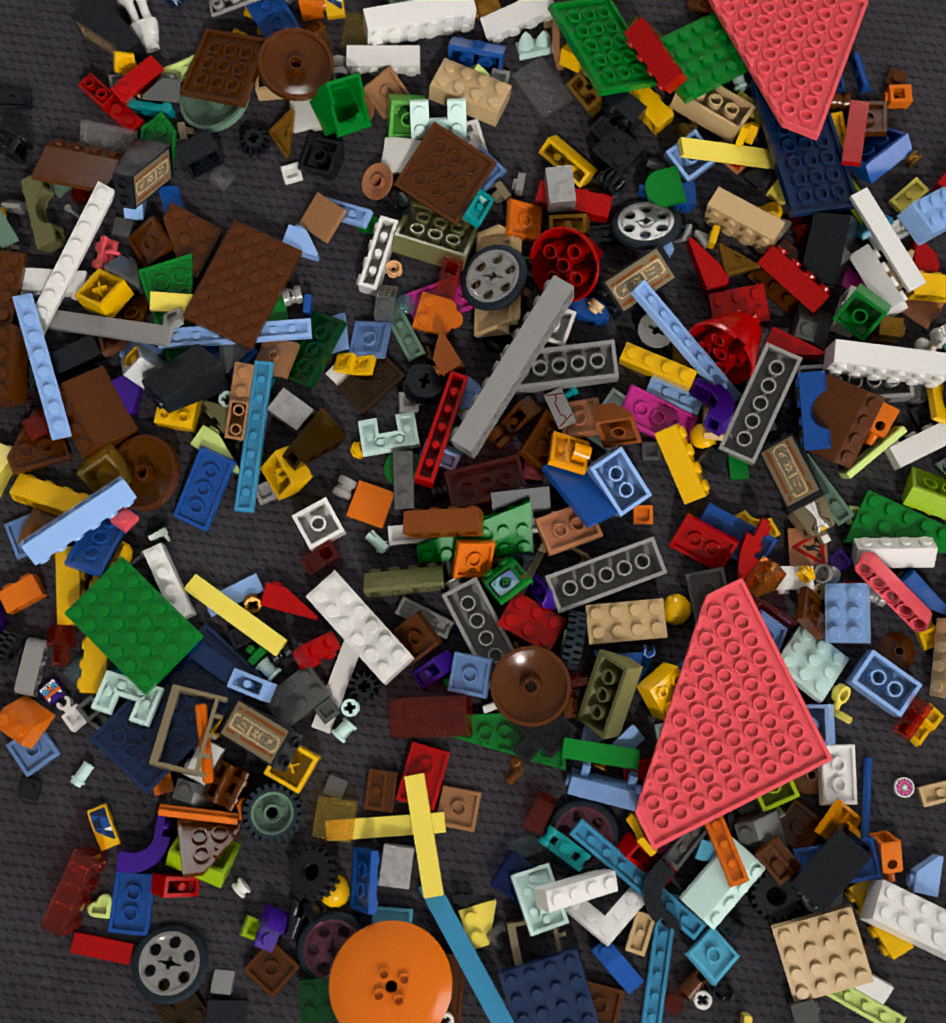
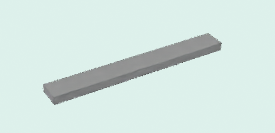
M61 310L56 311L48 329L166 347L170 346L175 330L173 327Z

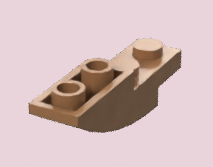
M234 363L224 438L244 441L254 365Z

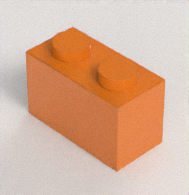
M30 573L21 576L19 581L14 584L4 585L0 591V600L6 612L13 615L48 596L38 575Z

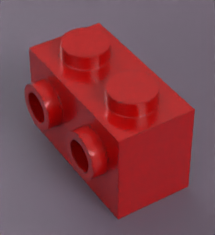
M330 631L301 645L292 652V655L301 670L309 666L312 669L321 664V660L326 659L328 661L337 656L336 652L342 647L333 631Z

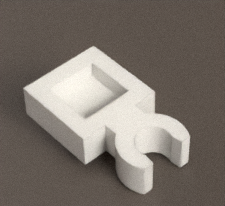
M65 696L67 704L63 706L58 702L56 706L59 710L65 712L61 717L72 732H76L87 722L75 708L79 704L74 705V700L69 696Z

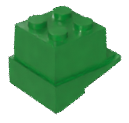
M359 73L324 83L316 90L317 94L313 99L309 101L325 136L336 133L337 138L372 126L364 99L365 91Z

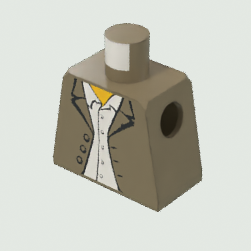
M824 496L787 515V518L805 540L816 536L821 546L831 541L826 530L834 526L835 522Z

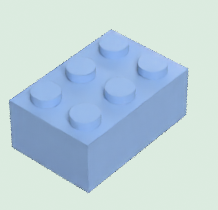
M945 187L911 203L897 215L918 246L946 231Z
M622 447L612 448L587 465V474L618 511L614 516H623L652 496Z
M825 584V642L871 644L870 586L868 584Z
M866 650L845 680L846 684L893 717H901L922 687L920 682L875 650Z

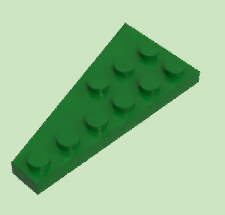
M192 253L138 270L149 307L150 291L193 294ZM151 312L155 324L163 325V314L165 313ZM184 320V324L180 327H193V323ZM190 348L164 349L168 363Z
M866 490L843 542L853 543L854 538L862 537L920 538L926 536L933 537L938 548L937 553L946 554V525L875 492Z
M530 499L517 506H509L507 510L502 512H494L484 516L483 536L428 538L418 542V563L453 561L457 540H494L496 543L493 557L515 553H534Z
M501 713L445 715L446 736L514 756L517 755L512 750L525 737ZM561 748L552 759L540 749L531 760L566 771V759L560 758Z

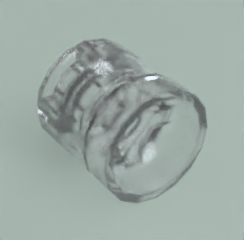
M918 384L913 386L916 399L912 397L907 403L912 406H918L927 401L928 395L925 385Z

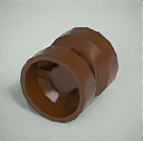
M835 91L829 109L839 108L840 111H847L851 101V93L844 92L841 95V93Z
M499 424L491 431L487 439L495 444V448L498 451H501L503 449L502 446L510 443L513 438L506 434L504 428Z

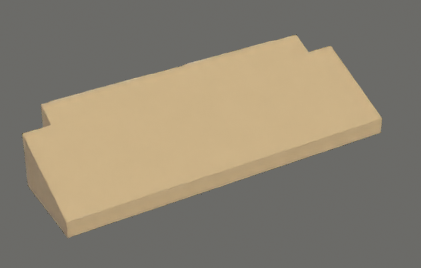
M498 224L477 233L476 252L491 245L502 244L511 246L521 253L522 240L514 235L505 236L506 228ZM497 257L494 261V264L501 263L503 257ZM486 264L479 265L477 270L483 271ZM515 266L509 267L507 274H512L515 271ZM495 274L494 277H491V278H490L492 281H493V278H497L496 274ZM481 281L475 282V289L480 287ZM505 284L502 287V291H508L511 285ZM493 291L487 292L485 299H490L493 296ZM521 294L511 304L502 309L484 311L475 308L474 336L481 338L509 335L510 326L518 325V320L520 319Z

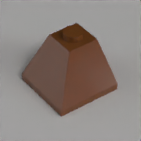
M441 331L438 335L433 355V361L435 362L433 368L438 376L442 374L444 378H448L450 371L462 373L467 369L447 336Z
M616 403L595 406L594 423L604 448L642 442L633 413Z

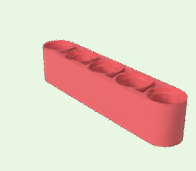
M863 552L855 567L857 574L914 631H926L932 618L930 609L874 553Z

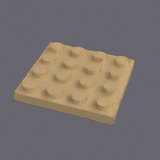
M850 903L827 909L825 912L820 911L771 925L794 1002L810 998L814 999L874 982Z

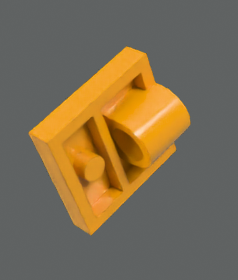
M553 431L550 441L548 465L584 475L587 471V463L591 457L592 447L589 446V441Z
M837 798L814 831L826 840L841 822L856 836L861 838V833L857 829L861 822V817Z

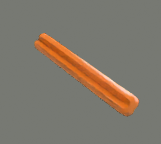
M205 703L195 705L199 752L208 725V711ZM209 738L204 753L212 755ZM212 757L211 760L202 759L201 772L207 773L206 778L202 777L204 783L214 782Z
M160 804L158 808L159 816L237 825L239 820V813L170 804Z

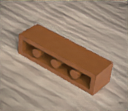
M469 505L466 508L450 506L448 509L430 507L429 510L414 508L410 509V511H404L403 534L408 539L483 536L484 513L478 506Z

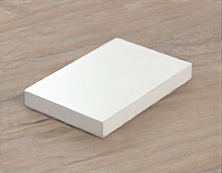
M855 744L826 745L833 760L818 767L819 805H832L837 798L846 805H857Z

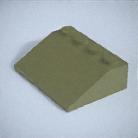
M410 200L409 204L412 212L410 215L403 214L394 233L392 252L462 273L468 262L478 228L476 229L463 218L455 226L435 212L433 213L432 210L421 203Z
M429 563L427 567L419 568V565H409L408 569L400 570V567H390L388 571L381 572V569H370L369 573H365L364 594L368 598L445 590L443 566H439L438 563Z

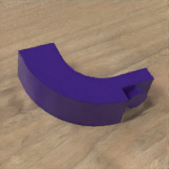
M697 377L693 381L690 395L711 409L707 412L703 427L719 437L729 427L735 408L733 397L719 383L713 386Z
M157 816L153 841L145 850L132 851L123 849L119 851L116 872H141L162 860L169 851L174 839V835H167V832L171 829L172 820L166 816Z

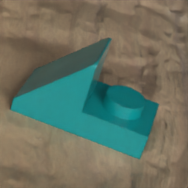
M480 189L467 207L462 218L477 229L495 199Z

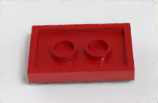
M764 283L707 295L711 318L740 309L750 315H756L760 322L771 320Z
M687 513L672 538L669 547L712 569L726 565L740 540Z
M519 592L509 600L496 626L530 645L544 647L551 651L567 619L550 609L543 608L539 603Z
M412 741L396 800L408 803L404 776L425 773L430 810L434 811L450 752Z

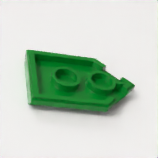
M161 111L155 118L141 127L140 139L171 144L174 170L175 146H177L178 132Z

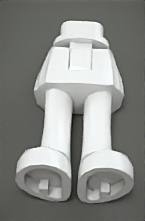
M116 0L120 8L127 10L132 23L129 27L141 40L146 52L158 51L160 49L158 44L159 25L157 19L150 14L147 5L148 0H136L143 19H139L133 0Z
M946 323L939 328L932 329L929 335L930 340L923 337L918 338L915 341L914 348L928 351L942 350L944 348L943 345L946 344Z

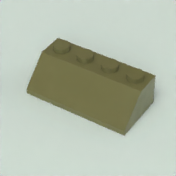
M599 650L577 720L603 739L620 736L643 666L630 657Z

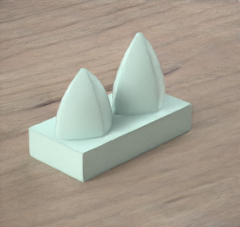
M542 31L537 38L533 39L529 33L524 32L519 42L515 43L519 60L552 54L551 35Z

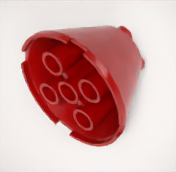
M566 226L550 228L537 237L531 248L530 259L533 279L540 290L544 292L543 286L548 279L551 280L553 275L574 286V299L572 302L579 301L586 297L597 283L602 251L593 239L576 229Z
M736 309L734 312L700 321L690 329L689 333L732 384H742L743 381L750 379L755 369L762 338L760 319L756 315H750L747 312Z

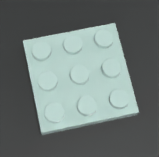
M801 624L780 653L796 686L818 704L823 702L849 660L847 656L833 645L825 642V639L817 640Z

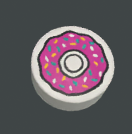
M900 777L894 781L893 790L900 797H910L914 792V784L909 778Z

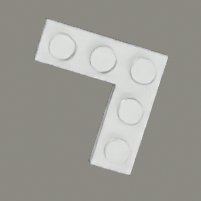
M630 887L606 915L602 914L588 901L565 907V911L608 947L642 908L644 902L642 896Z

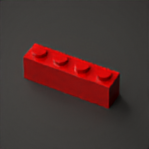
M640 17L624 32L628 38L626 40L627 44L632 49H636L638 53L635 55L641 63H646L648 66L645 68L651 77L655 76L658 80L656 85L662 92L665 90L671 94L688 79L645 19Z
M540 180L535 205L548 210L544 181ZM575 188L576 204L574 211L559 212L562 214L586 213L590 216V220L606 224L613 197L606 193H594L586 188Z
M772 245L757 263L812 313H816L832 296L828 293L830 289L823 283L819 285L815 281L816 277L810 271L804 272L800 268L802 264L795 258L791 260L786 256L788 252L779 245L777 248Z

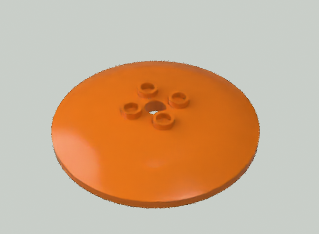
M400 920L375 922L354 933L337 953L329 979L330 1001L339 1023H440L448 1009L452 994L451 968L440 944L423 928ZM390 980L397 983V988L393 992H389L385 988L386 983Z

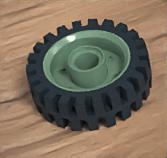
M569 610L567 614L559 658L564 662L567 669L577 670L587 625V613Z
M269 781L251 789L246 795L241 809L242 821L248 833L256 840L267 843H278L283 839L289 838L288 836L293 834L295 829L298 828L302 817V807L297 794L279 782ZM270 807L277 809V813L273 817L266 815Z

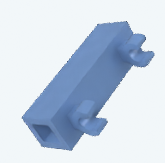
M583 761L581 769L572 767L571 774L566 775L564 785L567 786V794L631 811L635 810L642 789V785L637 784V772L629 771L628 779L624 781L590 772L591 763Z

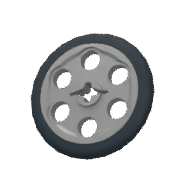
M647 198L637 199L622 205L616 210L610 223L611 231L620 243L639 250H650L659 244L662 247L669 244L676 238L682 225L681 217L674 207H658V205L648 201ZM646 209L650 210V212L644 213L642 211ZM627 216H633L634 218H633V219H627V218H625V217H627ZM659 216H666L667 218H665V219H659L658 217H659ZM626 229H633L634 231H632V232H626L625 230H626ZM658 229H666L665 232H659V231H657V230H658ZM643 235L650 236L647 239L641 238Z
M502 244L491 245L476 252L469 259L462 272L461 290L466 301L476 309L495 311L508 306L516 300L523 291L527 281V264L523 255L515 248ZM497 257H503L501 263L494 264V261ZM486 264L483 271L477 270L479 265ZM515 266V271L512 274H507V269ZM495 274H496L497 278H493V281H492L490 278H491V277H494ZM476 281H481L480 287L473 289V284ZM505 284H510V289L503 292L502 287ZM493 291V296L490 299H485L486 293Z
M170 923L151 930L143 937L133 955L132 976L137 989L148 1000L158 1004L170 1005L189 998L198 990L208 970L209 958L205 942L195 930L183 924ZM174 937L181 939V944L178 948H172L170 945ZM160 944V954L153 956L151 953L152 946ZM193 950L195 953L194 960L186 962L185 953ZM172 958L173 962H175L176 964H181V966L174 965L171 966L170 969H168L167 965H165L164 963H160L159 961L166 962L170 961V959ZM154 965L156 968L155 974L151 977L146 976L145 970L147 966ZM187 971L190 978L188 982L183 984L179 981V976L182 972ZM168 979L170 986L167 990L162 991L159 984L161 980Z

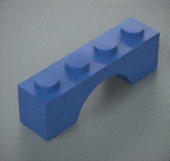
M826 372L798 373L799 377L796 378V387L800 389V397L797 398V403L802 413V416H799L800 428H803V435L800 438L801 446L804 447L805 451L832 448L830 429L821 426L813 415V404L816 398L821 393L827 391Z

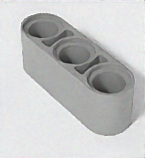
M32 637L27 639L15 682V693L32 697L38 695L37 688L38 684H41L42 668L46 664L48 656L46 652L48 646H50V641Z

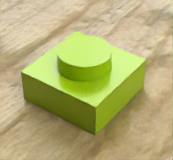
M247 915L239 935L254 940L260 926L258 923L259 919Z

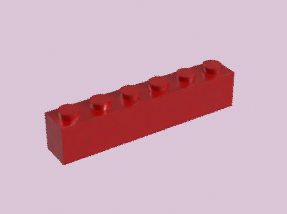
M450 371L414 476V483L433 488L468 385L469 376Z

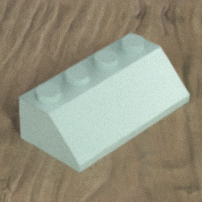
M733 837L732 839L747 872L749 881L730 888L719 860L715 855L679 897L713 930L766 869Z

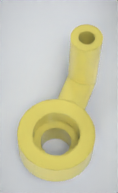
M840 683L831 690V698L834 701V716L850 724L852 717L840 711L841 704H844L849 699L851 689Z

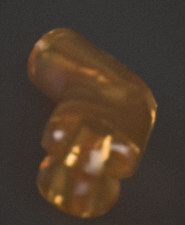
M517 756L511 759L512 773L505 778L510 786L524 775V762Z

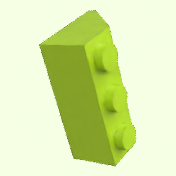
M911 466L902 494L903 505L910 509L915 508L923 511L927 515L940 517L946 521V480L941 476Z
M177 836L169 849L166 865L182 871ZM233 841L204 876H197L195 878L221 888L241 844Z

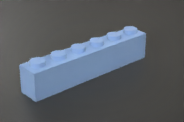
M120 475L22 540L20 545L35 565L39 563L44 564L51 558L52 554L62 552L68 547L67 544L73 540H80L85 535V532L98 528L106 518H113L122 507L127 508L131 506L137 497Z

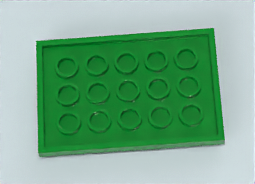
M572 0L550 3L548 11L599 97L657 86L656 82L658 80L655 76L651 77L645 68L648 67L646 63H641L635 55L638 53L636 49H632L627 44L626 40L628 38L624 32L629 27L612 0Z
M715 12L659 38L688 78L674 90L685 104L749 72Z
M122 556L64 613L145 695H148L204 637Z

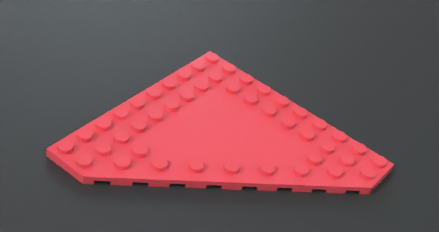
M708 0L780 126L817 141L869 0Z
M743 578L705 595L634 810L653 850L833 760Z

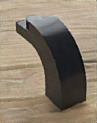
M658 855L648 866L644 874L642 898L646 910L655 924L662 918L661 923L668 930L672 928L677 933L682 926L664 907L661 901L663 887L675 875V872Z

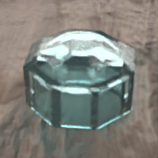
M401 295L396 301L398 309L404 314H409L414 310L415 304L408 295Z

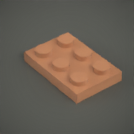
M570 507L534 520L548 556L603 536L599 524L587 529Z

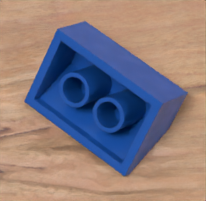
M464 37L451 38L448 45L449 60L466 67L478 63L487 72H491L492 68L503 70L506 46H502L499 43H485L482 40H468Z
M887 127L886 136L866 137L864 139L860 167L849 166L850 169L860 180L870 184L875 182L913 152L908 133Z

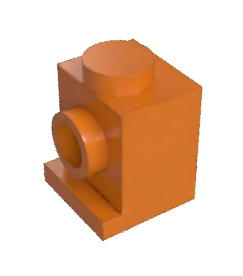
M911 84L888 86L882 94V101H887V109H908L913 102Z

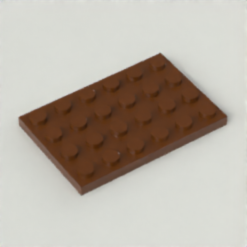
M234 220L184 311V320L252 351L303 254L302 250Z

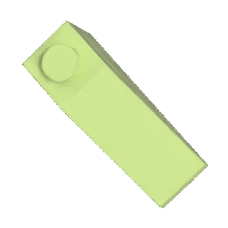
M203 425L190 443L197 450L200 449V446H205L234 459L224 440L219 435L220 431L211 425L209 428ZM236 463L233 472L239 475L240 467Z

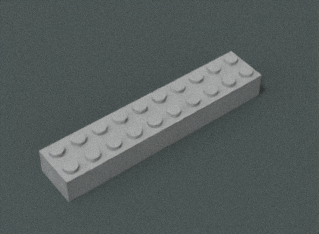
M553 275L551 280L548 279L543 286L544 292L541 296L538 295L533 302L534 308L531 312L525 314L522 321L524 324L520 329L517 328L512 336L514 340L510 345H506L502 352L504 356L500 362L496 361L492 368L493 373L490 378L487 377L481 386L483 389L480 394L474 396L471 402L473 404L471 409L464 412L461 418V425L459 428L456 426L451 433V441L454 447L475 459L574 299V286Z

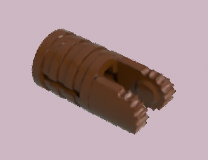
M696 967L687 975V978L684 979L680 986L676 988L677 992L688 1002H691L696 993L708 982L704 976L700 980L696 977L700 972Z

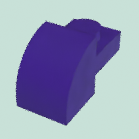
M266 904L258 921L260 926L252 945L272 953L280 933L284 934L287 924V913Z

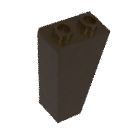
M322 408L290 444L282 457L295 471L337 449L347 438V434L328 412Z

